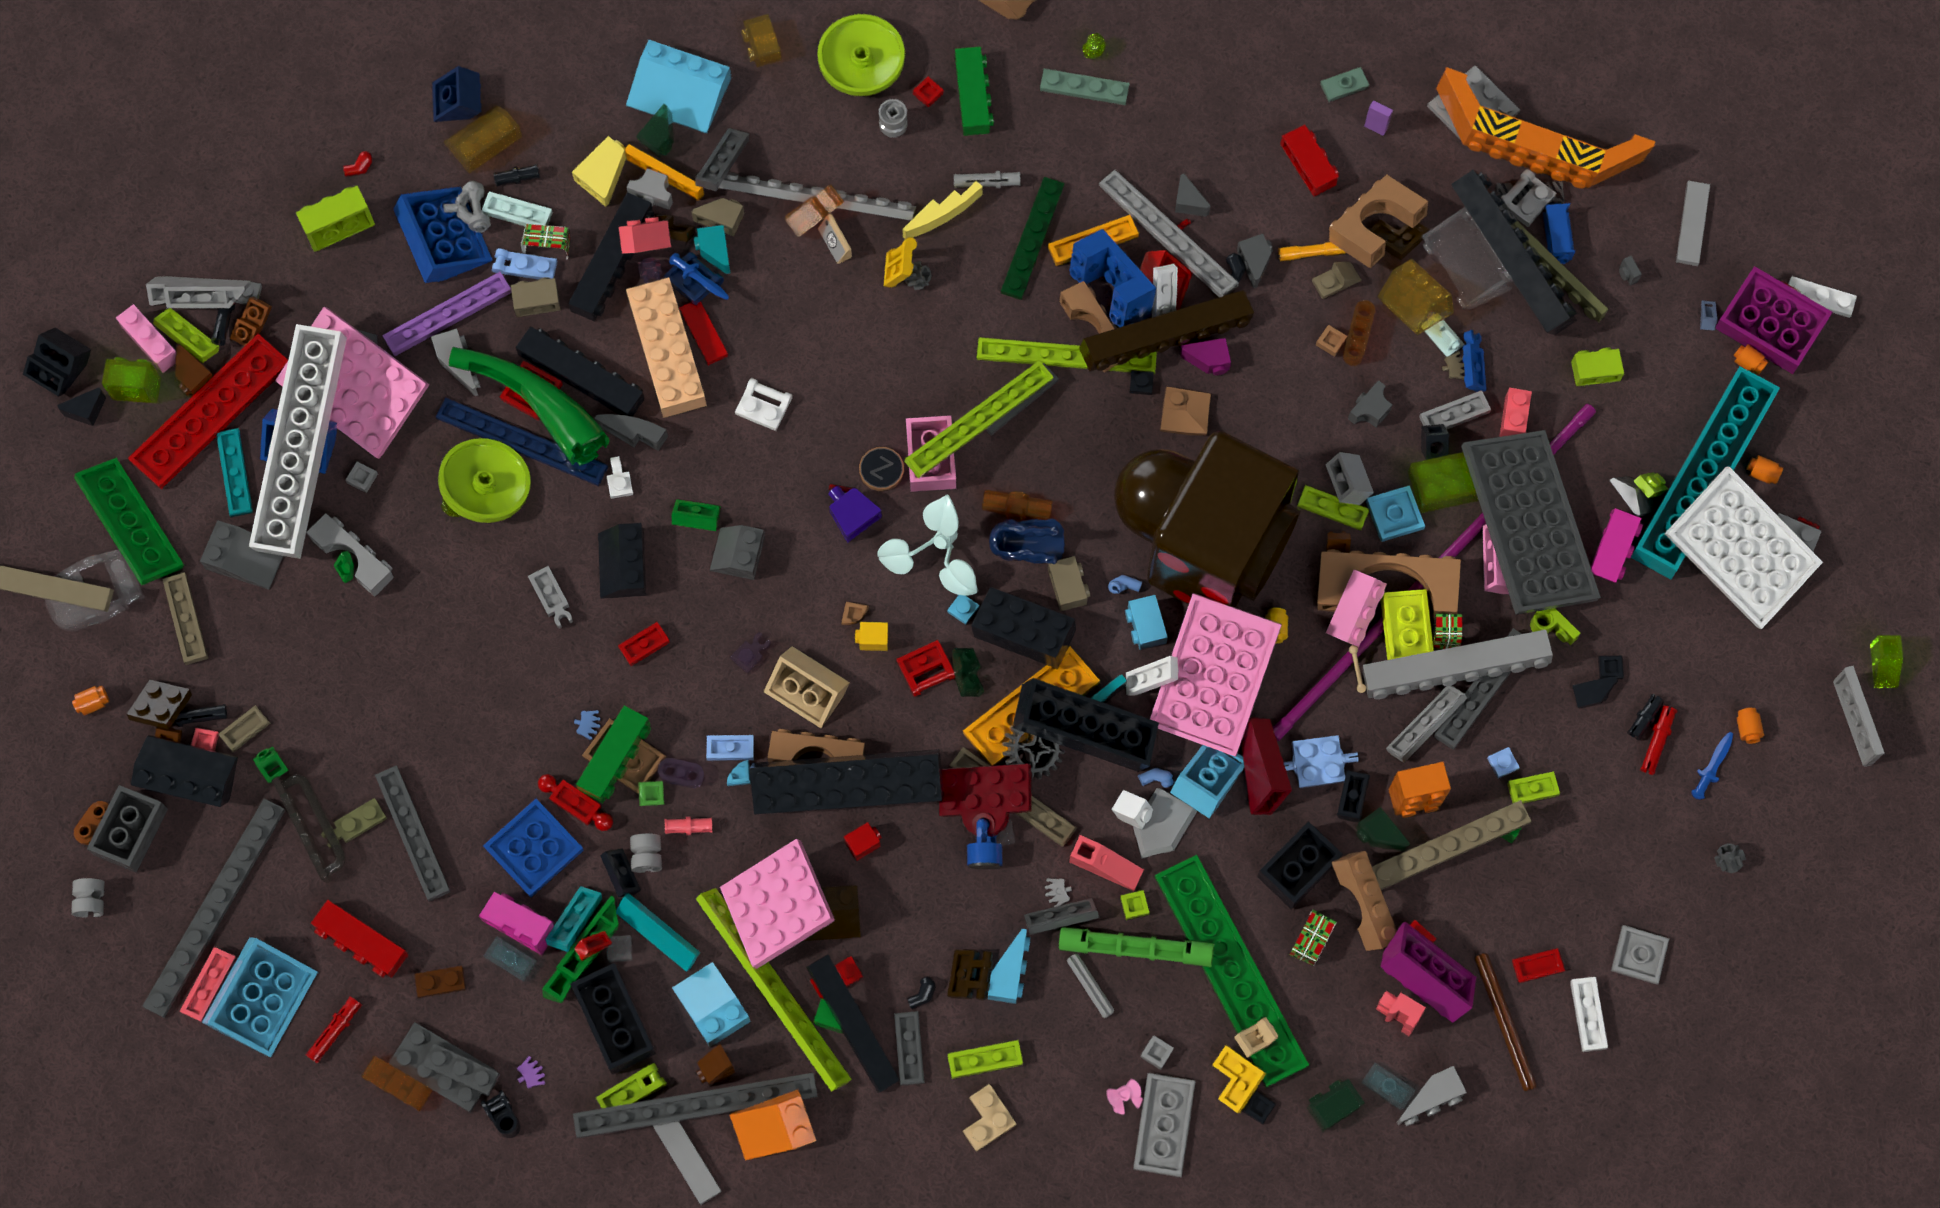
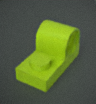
M1556 608L1537 611L1530 623L1533 632L1546 630L1548 634L1554 629L1558 639L1564 643L1568 642L1570 645L1581 634ZM1544 619L1548 626H1541L1537 620Z

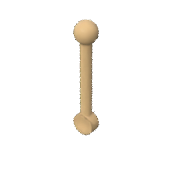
M1352 645L1349 648V652L1352 654L1358 681L1357 691L1363 693L1366 691V686L1362 682L1357 658L1358 648Z

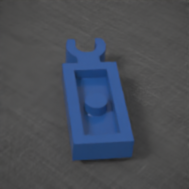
M1473 330L1464 332V340L1467 344L1463 346L1464 382L1466 388L1475 392L1481 390L1484 392L1486 391L1484 349L1479 346L1481 335L1480 333L1473 335Z

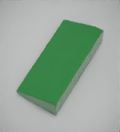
M676 499L672 511L671 525L716 531L721 506Z

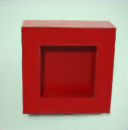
M929 77L924 79L913 90V95L928 108L944 94V90Z

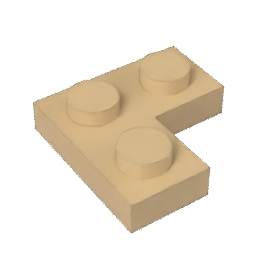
M990 1084L969 1097L982 1118L963 1130V1133L977 1152L1017 1124Z

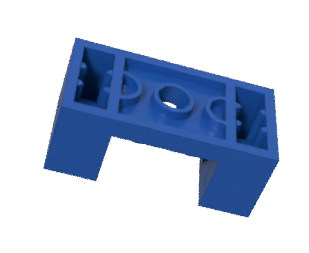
M1103 229L1074 243L1069 269L1070 275L1079 283L1084 281L1086 284L1104 276L1106 281L1115 287L1109 314L1111 321L1115 325L1117 324L1120 328L1151 316L1156 287Z

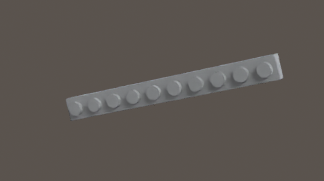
M728 172L719 188L905 220H912L916 213V206H911V203L905 201L892 203L886 198L869 199L867 195L863 194L851 196L846 195V192L840 190L827 192L821 187L804 188L799 183L786 185L781 184V181L775 179L763 181L757 176L739 177L734 172Z

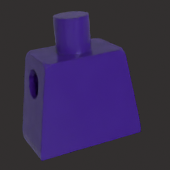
M836 486L828 493L834 501L829 506L830 514L847 542H850L882 518L881 509L856 488H852L845 494L839 486Z

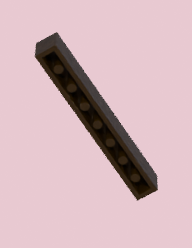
M1244 290L1086 337L1083 339L1079 350L1089 372L1094 370L1102 371L1110 365L1116 363L1122 365L1136 357L1139 359L1145 358L1152 352L1158 351L1161 353L1175 345H1186L1195 339L1204 340L1211 334H1223L1234 327L1243 328L1250 323L1254 311Z

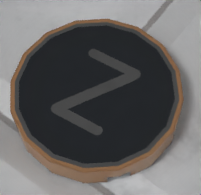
M876 447L869 450L862 457L859 464V473L863 483L870 489L884 491L895 488L901 482L904 475V463L900 455L894 450L887 447Z

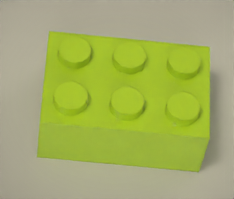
M358 186L345 188L339 194L325 197L321 202L312 206L307 205L296 212L314 252L375 225Z

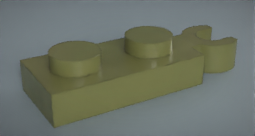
M373 798L334 822L336 829L325 830L321 835L323 838L332 835L333 841L327 845L329 848H334L341 838L347 843L383 822L387 817L376 799Z

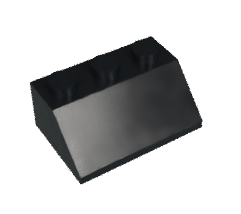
M642 523L618 524L598 533L600 599L646 596L645 547Z

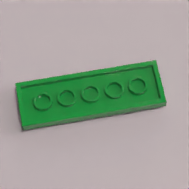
M117 458L75 473L74 479L141 586L183 569V562Z

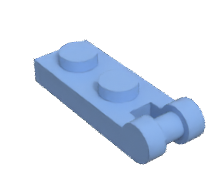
M496 249V263H493L492 272H501L506 275L532 279L544 277L552 279L555 275L557 259ZM505 260L511 261L510 266L504 265Z

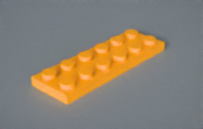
M1071 646L1067 649L1058 669L1046 665L1027 680L1035 678L1083 696L1100 683L1097 676ZM1022 685L963 730V734L990 766H996L1007 757L1003 756L1002 752L1007 751L1008 747L1002 746V743H1009V739L1005 737L1006 733L1013 734L1010 726L1014 722ZM1024 733L1019 739V743L1025 742L1029 734Z

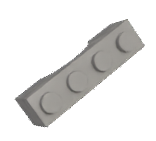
M325 513L306 532L308 537L326 554L334 550H346L356 555L358 558V568L355 578L359 584L375 597L394 578L391 573L392 567L385 560L380 562L375 558L376 553L368 545L363 547L359 543L360 539L352 531L347 533L343 529V523L335 516L330 518Z

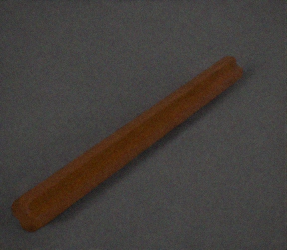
M1487 953L1480 954L1475 957V961L1524 1091L1532 1090L1536 1087V1082Z

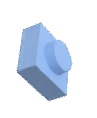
M1509 747L1487 757L1497 778H1501L1520 768Z

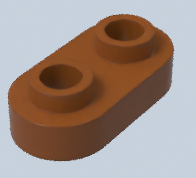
M97 801L88 808L74 828V837L79 843L89 845L109 806L108 803ZM103 809V813L100 816H96L97 810ZM88 828V834L82 835V831Z

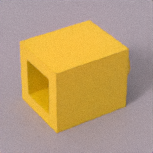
M860 622V630H855V643H859L860 650L888 651V623Z

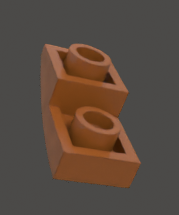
M249 297L242 318L237 319L230 339L243 346L247 345L261 332L272 306L255 297Z

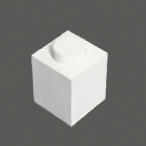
M1123 790L1112 811L1118 819L1142 829L1145 823L1151 819L1153 809L1146 799Z

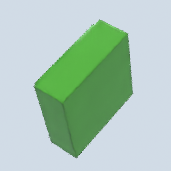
M663 781L638 783L639 806L664 805Z

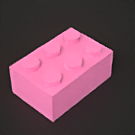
M951 416L907 418L908 456L952 425ZM954 453L920 478L909 468L911 492L956 489Z

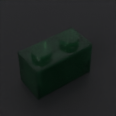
M1339 1079L1329 1086V1092L1324 1095L1319 1092L1309 1099L1311 1104L1306 1109L1322 1132H1325L1365 1104L1349 1079L1344 1082Z

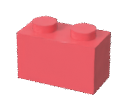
M658 217L645 218V223H641L640 220L627 221V226L619 227L622 253H638L671 247L668 221H659Z
M1509 387L1505 396L1499 437L1526 433L1532 391Z

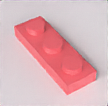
M214 947L180 1012L202 1022L237 958Z

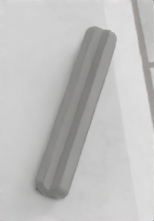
M1077 953L1067 959V963L1102 1017L1106 1018L1112 1015L1114 1008Z

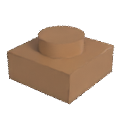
M1328 325L1317 340L1316 346L1335 357L1346 341L1347 336Z

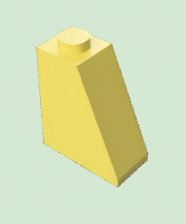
M608 136L572 171L574 181L605 207L610 203L626 160L624 145L620 141H614Z

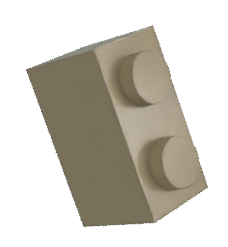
M544 277L538 281H520L511 285L516 317L561 310L555 278Z
M1075 556L1058 560L1056 564H1048V572L1060 611L1087 605V597H1090L1088 585L1082 582L1081 576H1084L1081 563L1076 562Z

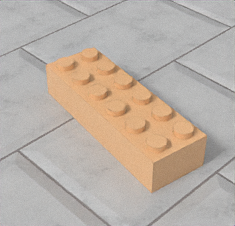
M670 278L626 289L663 418L707 406Z

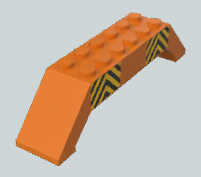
M1447 67L1436 88L1463 145L1468 146L1472 151L1488 153L1492 158H1502L1510 161L1512 165L1530 168L1534 173L1547 174L1554 180L1570 182L1576 188H1589L1643 162L1656 142L1634 134L1631 140L1605 150L1486 108L1479 104L1467 83V74Z

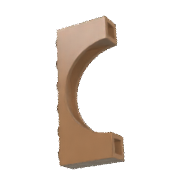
M1327 550V552H1322L1318 610L1336 611L1353 570L1366 575L1377 571L1393 570L1410 575L1427 589L1433 604L1434 618L1435 614H1458L1461 560L1452 556H1444L1443 558H1433L1430 555L1410 557V555L1404 553L1390 556L1383 552L1364 554L1361 551L1341 553L1339 550Z

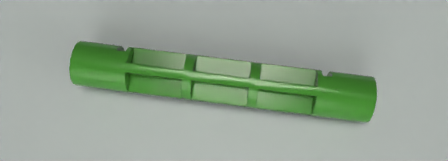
M1062 927L1059 950L1087 954L1088 952L1113 954L1116 957L1131 956L1149 958L1151 961L1158 959L1183 962V964L1212 967L1214 943L1185 940V942L1157 939V937L1145 938L1126 936L1123 933H1118L1117 935L1091 932L1088 929Z

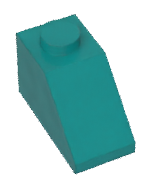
M724 225L697 228L698 237H694L695 249L700 250L702 258L725 274H729L730 267Z

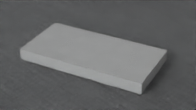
M1854 666L1846 667L1835 678L1833 683L1861 762L1866 767L1873 765L1884 754V750Z
M1147 1074L1134 1170L1182 1177L1195 1088L1194 1080Z

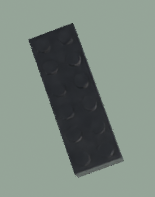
M1032 678L1022 684L1012 728L1138 772L1150 766L1159 722Z

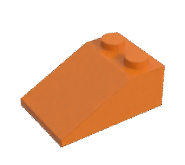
M799 1090L730 1114L745 1160L793 1150L816 1141Z

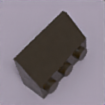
M858 886L821 888L835 921L803 941L861 938Z

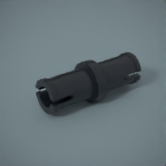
M537 164L522 168L515 166L512 170L493 173L496 186L514 182L520 184L524 180L540 178Z
M1651 694L1644 708L1636 714L1637 719L1627 731V734L1633 738L1636 736V740L1640 741L1649 724L1652 725L1654 723V717L1664 704V700L1659 696L1655 698V694Z

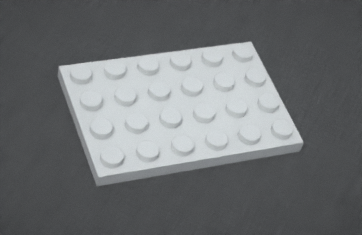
M1730 467L1724 468L1665 533L1759 629H1762L1823 563Z

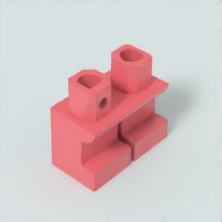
M1388 991L1384 993L1376 1010L1386 1015V1022H1391L1395 1019L1402 1023L1404 1026L1401 1032L1408 1036L1411 1035L1426 1007L1403 993L1396 997Z

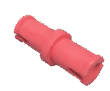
M687 816L686 819H665V834L686 833V835H691V833H712V818L691 819V816Z

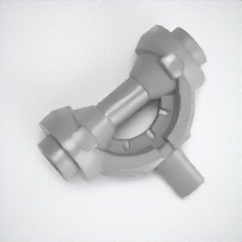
M476 181L466 183L462 188V192L456 198L455 204H444V213L457 212V217L468 224L469 229L482 233L491 225L489 216L481 211L480 200L485 193L484 186ZM468 201L472 205L473 213L469 212L466 208Z

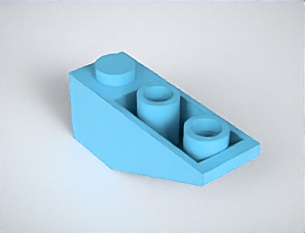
M1022 929L992 970L988 1000L1016 1004L1017 997L1022 998L1024 984L1019 983L1020 974L1025 975L1027 960H1022L1023 952L1029 951L1031 938L1026 937L1027 929Z

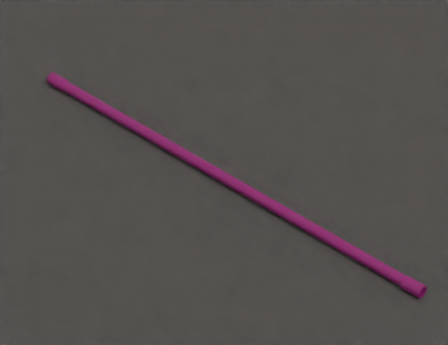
M1585 404L1569 424L1550 442L1553 455L1579 428L1583 427L1595 415L1596 411L1591 405ZM1483 512L1439 558L1444 556L1456 557L1483 529V526L1486 525ZM1416 581L1407 591L1423 590L1425 588L1419 581ZM1383 617L1366 632L1365 638L1361 641L1360 646L1357 647V658L1384 631ZM1349 651L1273 727L1278 742L1293 727L1295 722L1351 666L1354 661Z

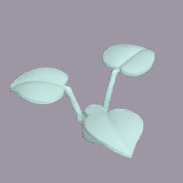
M948 494L931 502L923 511V519L926 526L933 531H937L930 541L909 552V546L906 541L891 539L886 541L878 550L877 556L887 569L896 574H906L912 569L914 564L911 556L934 543L939 549H947L944 562L946 568L942 569L939 573L943 586L950 592L963 596L973 595L978 592L976 576L972 567L967 562L959 559L949 563L951 551L954 548L952 543L958 536L959 521L955 506Z

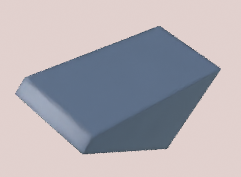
M1702 301L1700 329L1715 330L1717 323L1716 302ZM1705 304H1711L1713 307H1707Z

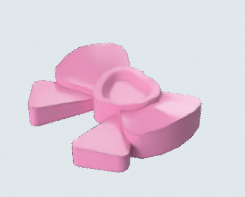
M1130 1079L1125 1086L1118 1089H1107V1099L1114 1107L1113 1110L1116 1113L1125 1114L1123 1101H1128L1129 1098L1137 1108L1140 1107L1143 1098L1140 1097L1141 1088L1134 1079Z

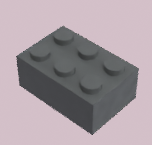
M119 785L87 850L96 857L137 873L168 808L160 801Z

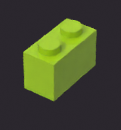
M1603 348L1596 352L1583 350L1575 354L1571 361L1576 386L1621 381L1624 375L1619 349Z

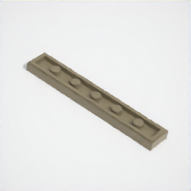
M0 566V590L104 612L109 610L114 590L111 588Z
M964 747L949 765L952 769L989 766ZM1031 795L1032 812L1015 814L1064 847L1077 827Z

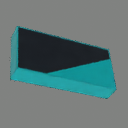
M1119 675L1091 697V699L1106 703L1126 687L1127 680L1123 675Z

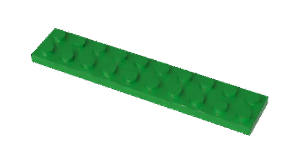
M1195 855L1156 874L1155 879L1187 940L1214 943L1212 967L1202 966L1236 1033L1238 1034L1250 1028L1265 1017L1273 1025L1278 1038L1268 1047L1250 1056L1252 1063L1267 1073L1262 1080L1265 1088L1307 1068L1309 1064L1198 856Z

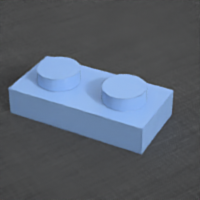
M754 735L707 736V761L754 760Z

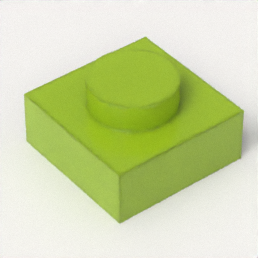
M1144 890L1120 896L1126 920L1149 915Z

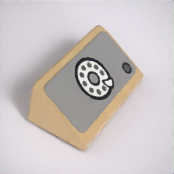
M828 214L818 230L837 264L851 258V247L834 217Z

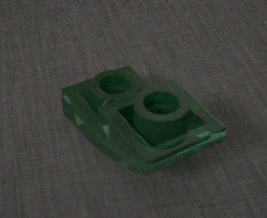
M954 648L953 667L961 697H980L984 690L976 673L981 666L974 649Z

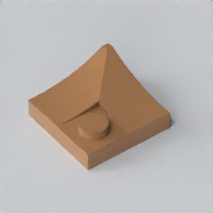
M1166 387L1160 431L1206 436L1211 394Z

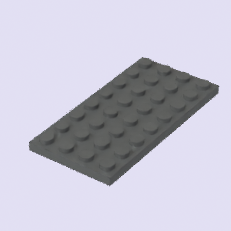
M1542 430L1465 442L1461 447L1515 614L1594 602L1601 597L1546 431Z

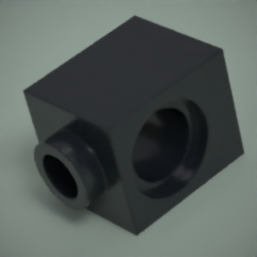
M1444 424L1421 426V450L1426 460L1439 461L1448 458L1449 433ZM1439 442L1437 445L1431 446L1433 443Z

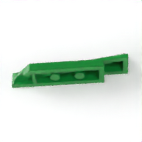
M610 896L557 965V970L542 988L544 998L563 1003L571 988L570 983L579 980L599 954L597 952L582 961L574 949L581 939L603 931L606 932L610 939L619 928L613 896Z

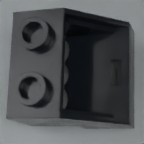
M55 327L38 335L34 353L27 357L23 375L59 397L67 392L86 367L91 349ZM53 349L66 357L69 361L68 366L64 365L60 360H55L52 355H48L49 350Z

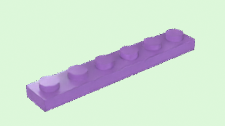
M498 272L382 336L395 357L512 293L511 288L502 273Z

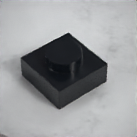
M1131 370L1129 393L1152 395L1154 372Z

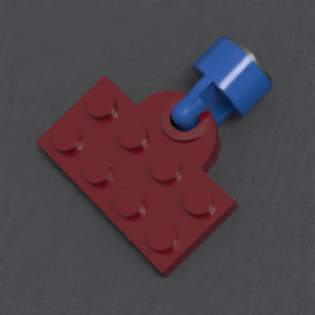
M1018 764L941 769L944 796L942 801H939V816H962L963 824L967 830L977 836V843L967 845V866L971 869L980 870L1000 868L1002 866V844L997 843V834L1005 830L1009 821V813L1032 812L1031 765Z

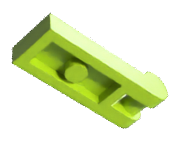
M653 1063L597 1096L596 1099L601 1108L637 1103L653 1092L663 1088L667 1083L663 1077L659 1076L657 1072L659 1069ZM649 1077L652 1081L648 1086H645L643 1079Z

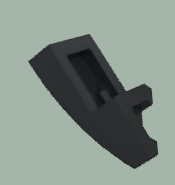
M1608 677L1572 685L1578 708H1586L1606 701L1613 686L1618 682L1617 677Z

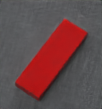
M690 302L679 307L707 364L710 365L728 357V353L702 303L699 302L695 306Z

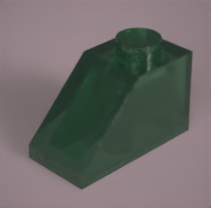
M665 104L660 107L636 136L638 141L658 158L668 154L674 143L672 112Z
M1381 807L1360 821L1356 827L1358 838L1364 844L1367 842L1371 847L1405 851L1410 845Z

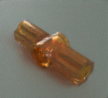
M985 490L982 510L1005 514L1008 518H1011V516L1020 517V520L1025 518L1048 520L1051 516L1053 501L1031 498L1026 493L1012 491L1008 494Z

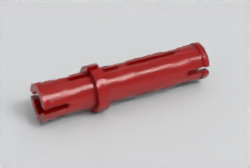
M1669 706L1662 707L1658 723L1654 724V734L1640 768V771L1646 773L1650 765L1648 770L1650 775L1655 774L1666 739L1672 732L1671 725L1677 714V710L1672 707L1669 712Z
M350 996L339 1012L334 1013L332 1016L334 1018L305 1055L318 1064L344 1028L349 1027V1022L362 1007V1004Z

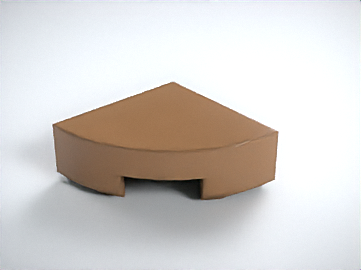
M846 602L841 624L852 625V623L859 622L866 615L869 606Z

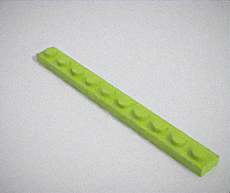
M714 888L701 893L696 900L765 996L770 1006L777 1013L831 1091L847 1084L851 1080L850 1076L770 963L767 962L758 969L752 967L727 903L719 891Z

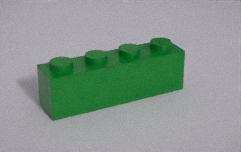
M981 47L955 49L963 135L990 134V126H994L993 113H988V107L991 106L990 93L986 94V87H989L988 74H984L983 68H987L986 54L982 55Z
M625 705L623 706L576 783L579 791L602 804L606 798L610 799L614 793V784L617 779H622L626 773V764L629 759L635 758L639 751L638 745L642 739L645 740L651 731V727H649L651 724L647 717Z

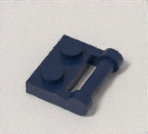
M689 252L682 258L689 265L699 264L698 271L717 285H722L724 278L719 274L713 273L702 264L693 252ZM675 265L664 275V279L670 278L672 287L696 306L710 291L691 277L683 279L684 271Z

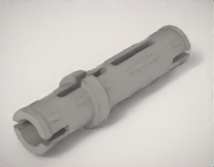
M996 171V173L954 174V188L970 187L975 182L967 180H980L977 182L983 187L1020 186V172L1000 173V171Z

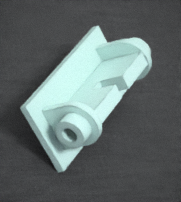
M1429 312L1426 315V319L1419 323L1420 327L1446 357L1452 355L1465 345L1437 312Z

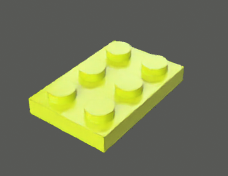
M1427 589L1384 593L1381 598L1387 660L1434 651Z

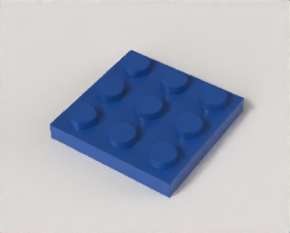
M537 799L531 802L483 845L487 852L530 898L584 851L583 847Z

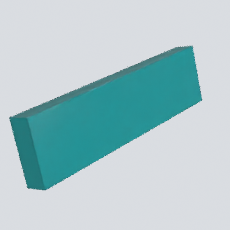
M236 428L217 433V442L230 517L253 513L240 430Z
M628 893L623 897L616 910V914L687 972L693 966L700 952Z

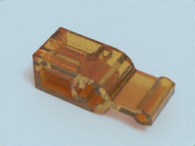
M829 184L819 193L810 197L785 216V221L797 237H799L824 219L831 211L843 204L844 200L832 184Z

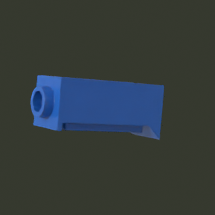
M1571 203L1546 205V212H1543L1548 251L1561 264L1572 260L1575 254L1569 212H1567Z

